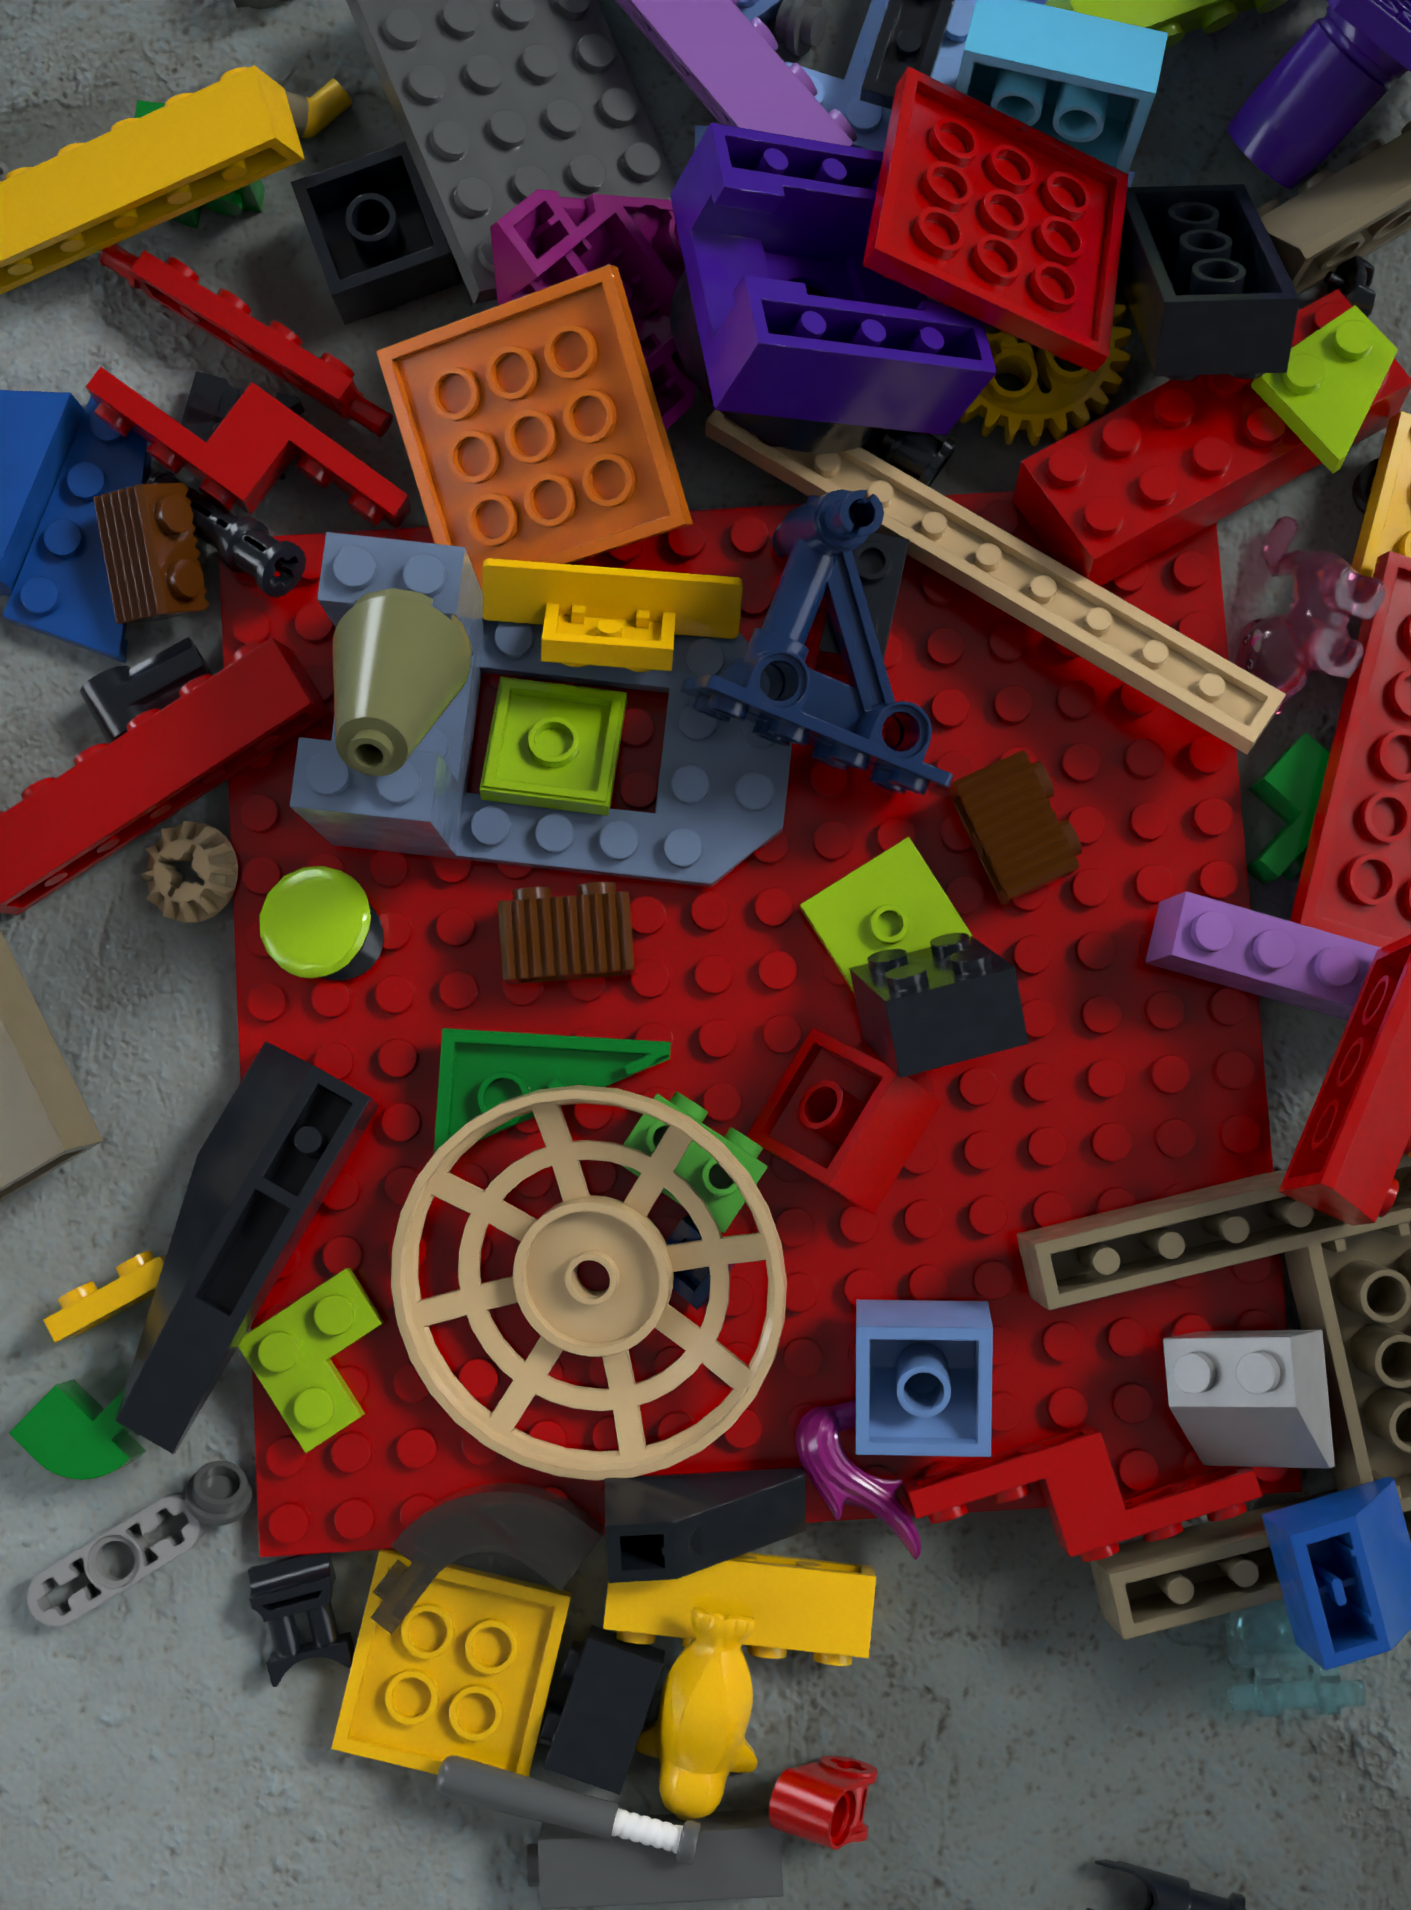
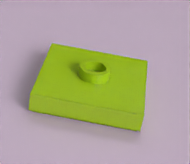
M500 676L480 784L481 800L609 816L627 705V692Z
M910 837L891 847L799 906L853 993L849 968L867 964V958L873 953L888 949H903L909 953L929 948L932 939L950 933H966L969 937L972 936Z

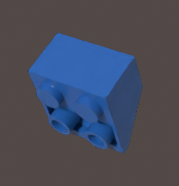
M1388 1476L1262 1514L1295 1643L1325 1671L1391 1651L1411 1630V1541L1393 1478Z

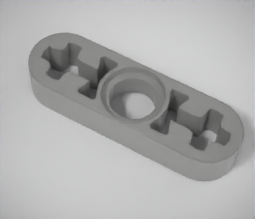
M185 1493L166 1495L38 1573L31 1581L27 1592L29 1610L37 1621L46 1626L61 1627L68 1625L193 1548L204 1536L207 1524L197 1520L189 1512L185 1503ZM165 1508L173 1516L181 1512L187 1516L189 1523L181 1530L184 1541H181L176 1534H171L149 1547L144 1535L167 1520L164 1512ZM136 1523L140 1524L141 1533L134 1528ZM121 1541L132 1549L135 1563L133 1570L128 1576L114 1577L104 1570L101 1563V1553L108 1542ZM151 1551L158 1556L157 1560H152ZM79 1558L83 1559L84 1567L78 1563ZM86 1572L91 1583L69 1597L68 1604L71 1610L63 1602L55 1606L49 1602L47 1595L55 1589L52 1577L57 1584L63 1585ZM95 1586L101 1590V1594H96Z

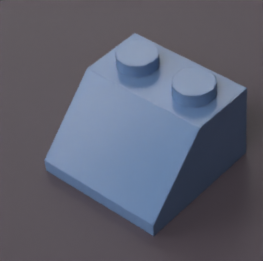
M856 1299V1455L991 1457L993 1326L988 1301Z

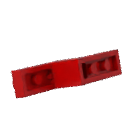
M101 366L85 386L98 405L94 414L101 421L124 437L132 429L151 443L146 451L156 461L175 474H178L183 467L203 481L198 489L228 512L236 504L252 515L295 456L299 458L295 466L302 474L324 489L331 482L351 496L347 501L349 507L375 526H378L383 519L397 529L411 511L408 494L253 382L250 383L207 442L196 436Z
M1090 1425L903 1483L910 1509L916 1519L928 1516L930 1523L936 1524L967 1514L966 1503L991 1496L995 1504L1022 1498L1032 1492L1029 1483L1039 1480L1059 1546L1069 1557L1080 1555L1083 1562L1096 1561L1112 1556L1120 1551L1118 1542L1143 1535L1147 1542L1173 1537L1184 1530L1181 1522L1206 1515L1208 1521L1211 1522L1236 1517L1247 1511L1245 1502L1263 1497L1253 1469L1246 1466H1224L1122 1499L1102 1434Z

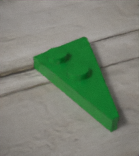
M442 1028L434 1154L439 1147L470 1120L503 1101L540 1089L574 1085L607 1087L670 1060L671 1042ZM530 1112L515 1117L486 1133L478 1141L534 1118V1113Z

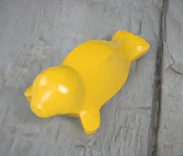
M700 1607L693 1608L691 1621L695 1638L680 1653L666 1677L660 1696L658 1720L645 1727L640 1733L636 1750L641 1754L659 1758V1793L661 1801L670 1812L681 1820H695L713 1813L722 1799L729 1773H751L757 1767L758 1761L755 1752L745 1739L753 1704V1687L748 1664L741 1648L755 1627L753 1617L723 1616L719 1612H712Z

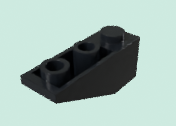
M804 1467L637 1476L634 1478H605V1526L609 1583L679 1579L806 1531Z

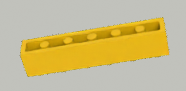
M255 65L231 69L225 72L220 77V80L194 93L175 95L168 99L165 106L140 118L121 120L111 127L110 132L86 143L69 144L61 148L57 156L34 167H22L9 172L5 180L0 182V295L305 160L285 88Z

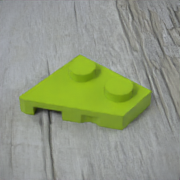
M1354 305L1291 348L1287 373H1264L1261 377L1253 379L1251 387L1333 474L1341 468L1398 349Z

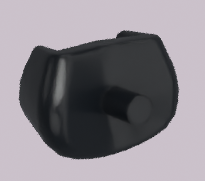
M1359 255L1345 260L1337 267L1335 272L1329 271L1326 274L1324 282L1328 284L1327 294L1339 289L1352 306L1356 305L1368 318L1372 313L1376 297L1375 291L1369 288L1374 276V266Z

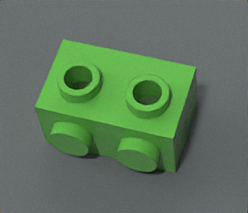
M675 1091L669 1101L659 1094L655 1095L653 1099L691 1117L718 1138L744 1166L755 1184H757L768 1167L757 1159L763 1150L760 1145L732 1127L729 1128L724 1137L702 1123L708 1111ZM643 1114L623 1145L639 1149L652 1156L669 1126L651 1116ZM692 1141L674 1171L685 1178L702 1197L718 1223L720 1231L725 1233L745 1200L734 1181L715 1159ZM623 1166L636 1176H640L641 1172L633 1168ZM665 1188L662 1190V1193L682 1205L671 1192Z

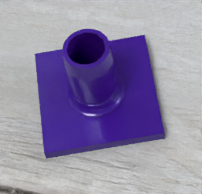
M1327 0L1329 6L1326 8L1327 13L1325 17L1317 19L1252 92L1227 125L1229 135L1242 152L1274 181L1289 189L1296 187L1336 148L1391 88L1392 80L1395 78L1399 79L1407 71L1411 72V0Z

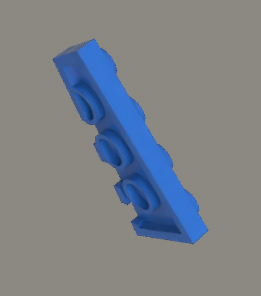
M91 396L2 616L13 624L125 663L128 641L125 639L127 624L116 623L93 497L138 484H146L150 478L152 456L146 449L151 443L132 429L126 437L111 429L94 414L98 405Z

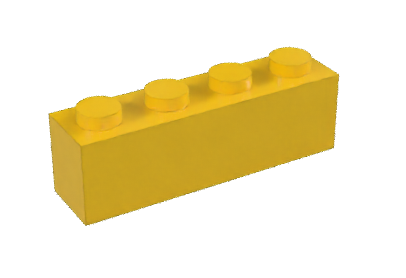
M748 1552L679 1579L609 1583L608 1581L603 1629L617 1631L616 1639L627 1643L653 1644L656 1641V1635L682 1638V1646L686 1647L695 1638L691 1621L692 1610L694 1607H700L712 1612H719L723 1616L753 1617L755 1627L743 1643V1645H748L747 1653L750 1655L781 1659L786 1657L787 1649L813 1652V1660L818 1663L833 1666H849L852 1664L853 1657L869 1658L876 1574L871 1565Z

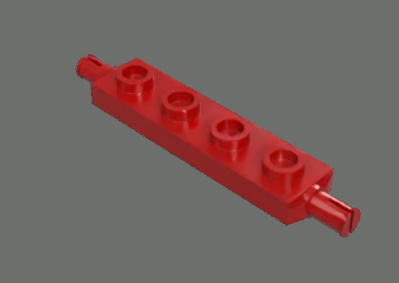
M117 244L105 247L101 251L99 257L101 265L108 267L129 280L131 286L136 289L140 288L148 297L346 420L356 421L375 433L379 438L388 431L393 421V414L386 412L365 399L363 393L358 391L354 383V372L336 357L325 352L320 358L301 347L303 341L289 328L274 320L268 326L250 316L251 309L240 298L223 288H220L217 294L211 292L199 284L200 278L191 268L174 257L169 256L163 262L144 250L138 258Z

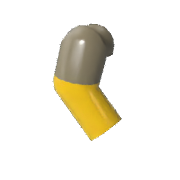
M333 78L310 98L286 92L298 137L302 138L314 137L353 104L345 89Z

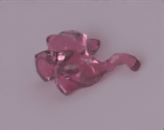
M1289 516L1277 519L1267 535L1262 554L1272 577L1293 576V599L1289 613H1272L1246 624L1240 631V644L1237 647L1235 665L1286 694L1279 709L1272 718L1284 711L1287 701L1305 686L1313 670L1334 677L1350 678L1362 662L1365 651L1362 643L1350 638L1346 626L1350 619H1371L1380 608L1385 596L1384 584L1379 579L1359 574L1349 563L1333 551H1309L1302 549L1287 553L1298 531V523Z

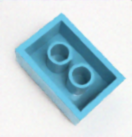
M976 0L955 89L1128 174L1156 95L1168 33L1025 0Z

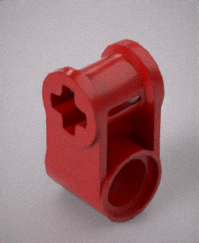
M822 1756L819 1758V1761L786 1769L778 1778L772 1791L769 1804L771 1826L773 1829L837 1850L852 1842L865 1841L869 1830L868 1825L863 1822L868 1788L870 1784L877 1781V1768L869 1763L853 1758Z

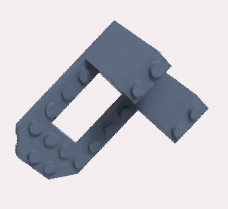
M326 532L317 600L335 627L338 625L342 615L344 616L345 613L354 607L355 601L366 593L395 588L420 592L434 599L432 607L442 612L449 619H451L453 613L463 623L472 645L471 669L465 685L405 764L396 772L384 776H371L349 767L341 759L336 749L335 717L331 741L299 737L290 807L332 845L713 887L731 873L733 868L782 832L792 742H790L788 747L782 746L753 734L755 722L747 719L741 721L731 718L729 722H725L700 713L693 709L696 698L681 692L685 679L713 674L722 678L731 663L738 658H743L749 643L741 633L735 639L674 635L672 671L651 670L648 672H635L623 667L596 665L569 667L562 663L541 661L543 625L488 621L483 618V593L465 547ZM762 671L760 685L767 696L770 682L766 673ZM482 673L669 693L655 813L610 809L609 816L487 801L481 800L480 794L467 793Z

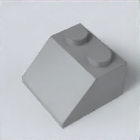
M1322 1329L1197 1331L1163 1339L1169 1408L1203 1466L1335 1467Z

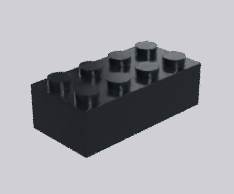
M1245 185L1127 187L1118 277L1154 375L1165 376L1176 381H1189L1197 378L1199 375L1229 374L1240 379H1255L1261 377L1264 373H1287L1300 298Z

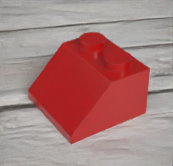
M812 1028L746 1137L821 1185L874 1215L942 1102L907 1076L899 1078L885 1063Z

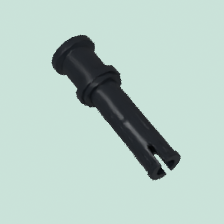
M161 470L151 475L146 484L184 482L176 478L170 471ZM185 484L189 488L186 497L191 501L190 507L194 514L192 524L196 528L193 534L217 549L221 562L228 569L236 573H247L256 579L258 588L271 597L277 598L286 595L295 588L301 580L306 564L304 551L299 546L289 541L279 542L269 535L268 528L258 519L252 517L237 518L214 503L210 498L205 497ZM276 571H277L278 573H280V576H278V577L274 576V574L276 573Z

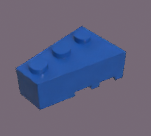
M0 390V595L11 596L84 414V408L70 392Z

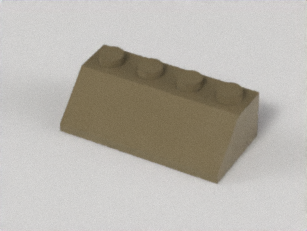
M1411 121L1401 130L1402 135L1385 144L1382 138H1379L1364 146L1350 159L1351 165L1333 174L1330 169H1325L1317 173L1298 189L1299 195L1281 205L1278 199H1274L1257 209L1298 296L1323 282L1326 274L1329 271L1335 272L1337 267L1345 260L1355 255L1364 258L1411 230Z

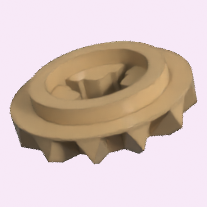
M183 821V824L176 827L161 829L162 837L155 845L145 849L150 857L147 869L139 874L148 884L150 894L146 900L155 904L163 912V917L180 922L197 923L217 915L230 901L238 879V862L231 843L219 830L204 823ZM193 859L191 867L194 871L198 872V877L204 879L205 883L184 881L181 884L183 876L180 872L176 871L177 867L173 866L174 862H190Z

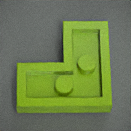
M351 1268L344 1269L244 1335L238 1346L305 1453L365 1414L330 1359L385 1323Z

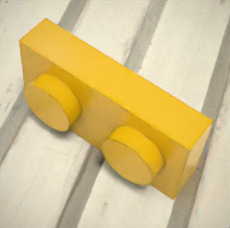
M147 1250L118 1265L115 1269L120 1278L104 1287L97 1289L94 1281H91L58 1298L57 1300L62 1309L43 1319L54 1342L73 1339L154 1295L166 1255L155 1258L152 1251Z

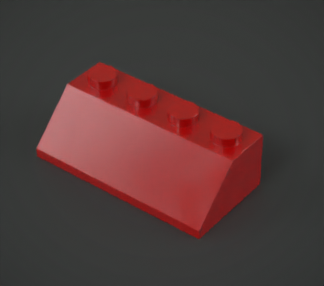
M1411 934L1376 951L1278 1191L1352 1226L1375 1223L1377 1217L1382 1218L1388 1213L1399 1190V1181L1393 1177L1402 1155H1408L1411 1152Z

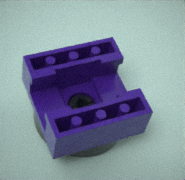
M710 122L670 194L685 270L679 278L672 295L670 323L674 343L687 377L696 384L699 390L714 405L715 410H719L735 424L757 436L761 442L771 447H783L805 453L830 454L862 446L874 439L883 429L946 435L997 372L983 321L955 308L948 307L941 302L929 301L926 295L901 283L887 279L883 275L862 266L884 152Z

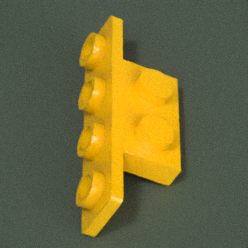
M488 558L484 560L482 568L483 618L488 621L543 625L541 641V661L562 663L569 667H584L587 665L623 667L635 672H648L651 670L672 671L674 635L735 639L738 636L743 581L739 577Z

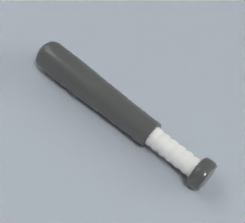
M456 1755L448 1756L442 1761L436 1779L437 1792L448 1799L572 1829L611 1840L612 1836H619L622 1839H630L632 1842H641L643 1845H652L654 1848L672 1851L677 1854L676 1860L680 1863L692 1865L702 1827L696 1821L686 1820L684 1826L673 1825L667 1821L662 1822L656 1818L651 1819L645 1815L640 1816L634 1812L629 1813L626 1810L620 1809L619 1803L582 1794Z

